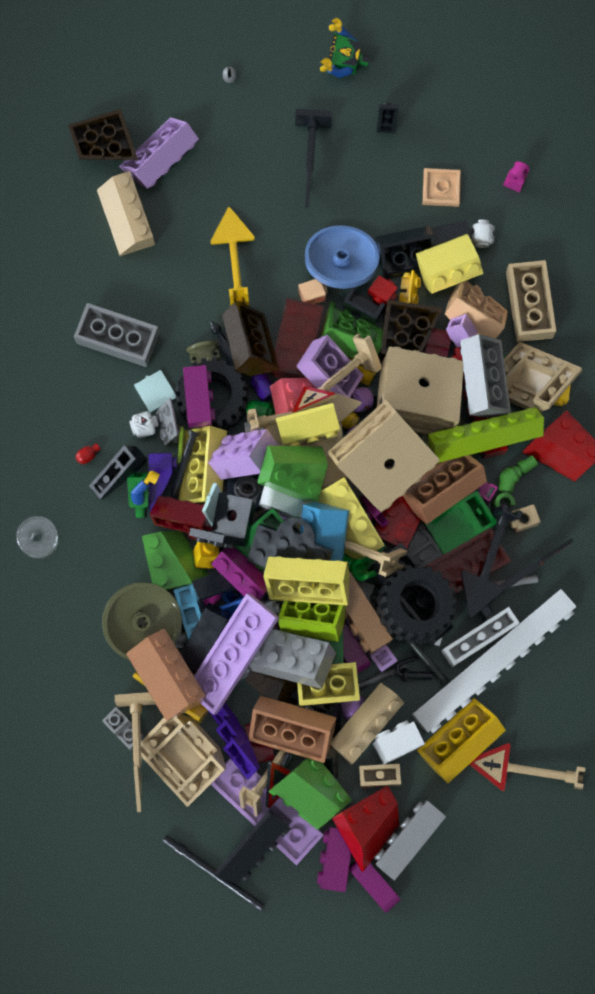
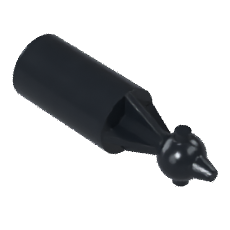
M211 321L210 330L212 334L217 335L219 349L231 365L234 364L227 335L221 332L222 328L219 324Z

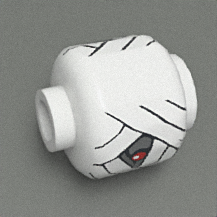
M478 220V223L473 224L471 227L472 243L475 244V247L489 248V245L494 243L495 226L489 224L488 220Z
M148 411L133 415L132 420L129 421L133 436L136 435L138 438L154 435L156 432L155 427H159L156 416H151V413Z

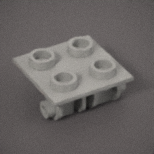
M169 398L156 413L157 421L160 422L161 427L160 438L163 440L164 446H167L171 441L173 444L179 443L180 434L179 429H177L179 425L176 424L178 422L176 410L173 408L171 398Z

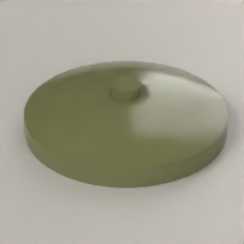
M148 582L132 583L119 589L107 602L102 616V629L107 643L118 655L129 660L126 655L128 651L148 636L164 628L175 644L182 625L181 611L174 597L164 588Z

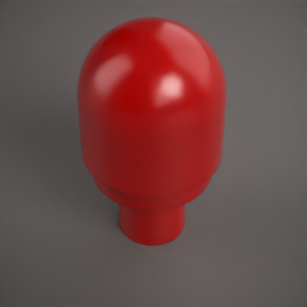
M97 443L91 447H83L76 453L77 462L87 464L94 459L95 453L101 450Z

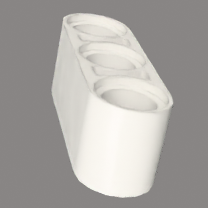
M264 486L259 506L268 510L273 508L278 514L290 518L302 517L303 505L310 502L301 501Z

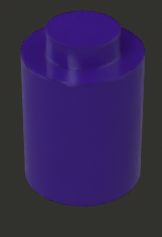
M266 373L252 376L250 385L260 400L266 402L272 399L270 390L272 382Z

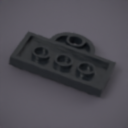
M290 517L284 520L278 529L261 523L258 524L247 561L265 568L268 557L280 556L283 558L331 561L334 549L316 543V531L308 520L302 517ZM295 523L303 525L304 531L302 533L295 531Z

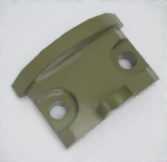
M218 341L199 342L186 349L187 353L190 354L191 363L195 361L197 364L201 363L203 358H207V361H212V357H216L218 361H221L217 347Z

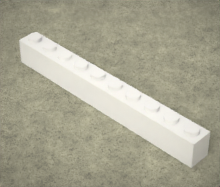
M560 589L411 716L426 734L429 731L432 733L437 731L442 726L440 722L443 719L450 720L457 714L454 711L459 706L464 708L472 701L469 697L474 693L478 696L486 689L484 685L488 681L493 683L501 676L499 672L502 669L509 670L516 664L515 658L519 655L523 658L531 651L528 647L533 643L537 646L545 639L543 635L547 631L552 633L560 626L558 624L560 620L564 618L566 621L575 614L572 610L576 608V605Z

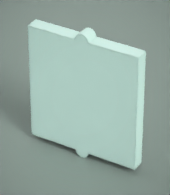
M161 370L151 376H146L145 379L134 384L150 413L159 409L169 398L172 401L176 399L174 391Z
M213 483L202 509L211 527L213 525L219 493H222L217 483Z

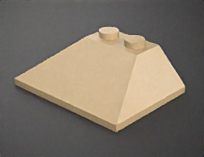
M519 342L504 358L509 401L525 410L536 407L539 412L550 409L582 372L581 367L522 342Z
M184 714L168 722L163 718L141 741L142 758L187 807L226 770L221 748L193 718Z

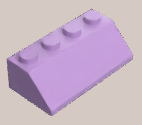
M170 117L135 150L138 160H125L119 167L124 172L130 171L132 179L138 185L148 189L155 185L157 179L161 175L166 174L174 163L180 161L182 155L187 150L192 149L199 138L187 122Z

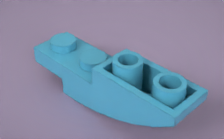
M193 584L174 589L188 640L202 615Z

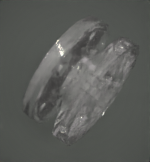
M29 517L21 523L17 530V543L24 554L31 558H46L54 553L58 547V531L53 523L45 517ZM36 534H42L40 541H33V537Z

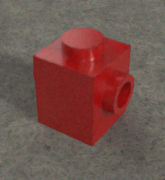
M379 275L368 289V296L377 305L380 306L382 302L386 305L387 300L395 301L397 299L398 287L390 279L386 280Z

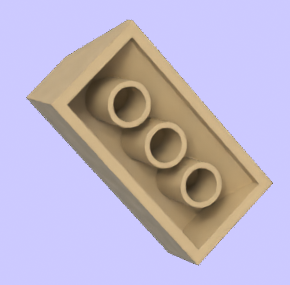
M130 171L111 177L97 189L119 255L123 256L154 246V238Z
M380 683L332 739L330 745L352 765L401 708L404 702L394 691Z

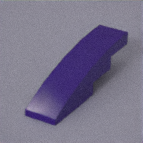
M225 702L218 714L213 715L210 711L208 712L218 723L219 727L216 731L227 744L223 750L248 780L260 767L245 731Z

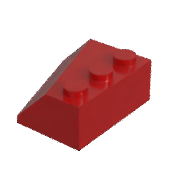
M565 411L544 430L542 437L535 438L522 453L527 456L532 455L538 462L546 464L553 468L554 471L575 482L595 464V439L568 411Z
M388 786L332 818L362 872L399 826L398 803Z

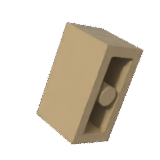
M400 764L359 766L360 789L382 788L386 786L399 787L401 785Z

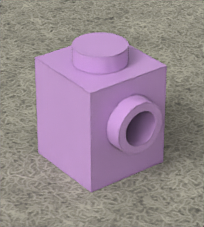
M467 314L450 319L446 329L450 340L454 342L456 347L461 346L460 340L477 334V329Z

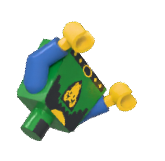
M335 18L332 20L334 24L329 25L330 31H337V33H334L329 57L320 61V63L324 64L320 67V71H327V73L337 78L356 74L358 64L368 66L370 55L361 54L362 44L342 26L339 18Z
M154 471L135 472L127 477L129 507L135 508L136 518L147 517V507L150 506L149 482L156 484L160 474Z

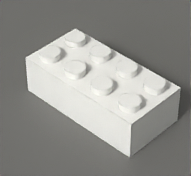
M408 720L396 725L392 729L393 732H390L388 729L375 737L376 741L373 743V746L382 765L425 744L414 722L409 724Z

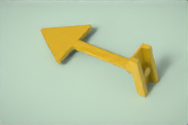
M228 207L210 242L211 245L226 243L230 245L234 288L229 289L230 306L235 301L249 306L248 287L241 286L237 242L254 241L255 236L234 211Z

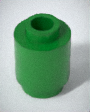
M255 399L254 401L250 400L247 404L246 414L248 410L256 409L258 416L275 415V408L271 403Z

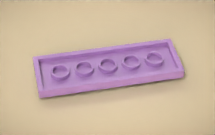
M251 593L245 595L194 675V678L205 694L201 704L213 715L218 714L279 619L275 613Z
M230 758L225 764L226 770L211 785L254 826L274 805L292 820V823L289 825L291 830L284 838L281 835L276 840L278 845L276 847L297 866L322 838L323 834L300 817L298 811L291 805L287 807L282 803V798H279L270 808L265 807L267 786L261 796L262 811L258 817L254 816L253 807L247 805L245 809L241 808L239 792L244 786L251 790L253 787H256L262 777L256 772L247 780Z

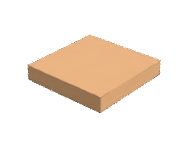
M424 168L422 205L459 207L461 170Z

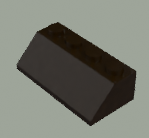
M235 301L222 314L236 371L254 376L278 370L279 365L265 314Z

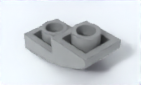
M115 707L102 721L132 751V722ZM141 733L142 741L145 738V736Z

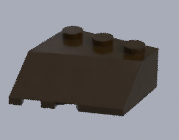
M121 109L68 125L79 160H138Z
M387 300L384 309L382 347L378 355L379 360L383 361L389 347H400L405 350H416L422 353L443 308Z
M254 671L245 679V682L261 696L296 706L297 701L291 698L293 690L298 691L297 682Z

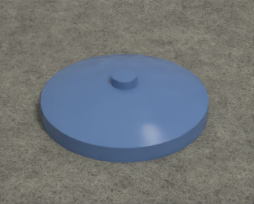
M331 226L318 231L310 238L305 249V264L310 274L319 282L334 288H353L366 283L374 276L379 265V249L375 241L367 233L350 226Z

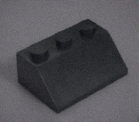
M430 226L375 237L376 245L379 249V262L383 278L402 276L404 273H411L412 270L415 273L421 272L416 253L436 246L435 235Z

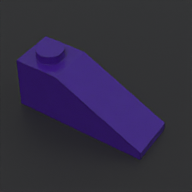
M174 452L148 454L149 472L154 471L160 474L156 484L149 482L150 512L158 496L164 495L175 472V468L178 467V459L174 457Z

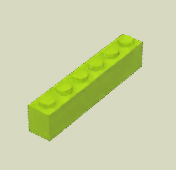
M534 407L428 434V447L439 458L440 461L437 463L542 437L544 417Z

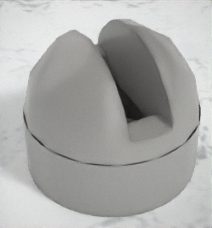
M226 67L223 70L224 81L232 83L237 79V71L233 67ZM229 71H231V77H228Z

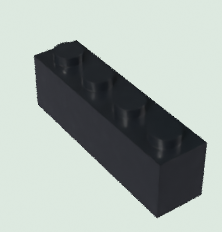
M209 602L181 653L193 676L219 638L221 630H224L229 622L227 619L229 612Z

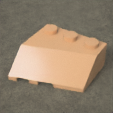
M466 280L456 285L449 298L445 315L452 319L467 314L477 329L476 335L480 334L496 339L505 328L508 311L492 297H485L477 284L473 286Z

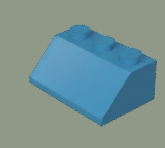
M320 502L304 504L302 518L308 520L313 525L316 531V543L334 549L331 561L339 560L343 562L349 510ZM302 524L300 527V533L304 531V527Z

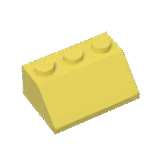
M468 234L416 253L424 286L432 294L483 274L479 256Z
M333 403L276 418L284 446H300L299 443L303 442L311 444L318 442V438L325 436L326 439L338 436L337 433L341 432Z
M356 662L332 664L322 689L297 683L299 706L360 700Z

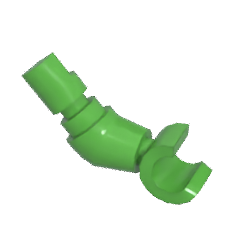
M532 455L526 460L522 459L517 462L516 466L507 467L501 472L498 486L500 494L493 498L491 502L492 509L500 506V499L506 500L510 507L515 506L514 497L511 495L515 484L522 477V474L525 475L538 465Z

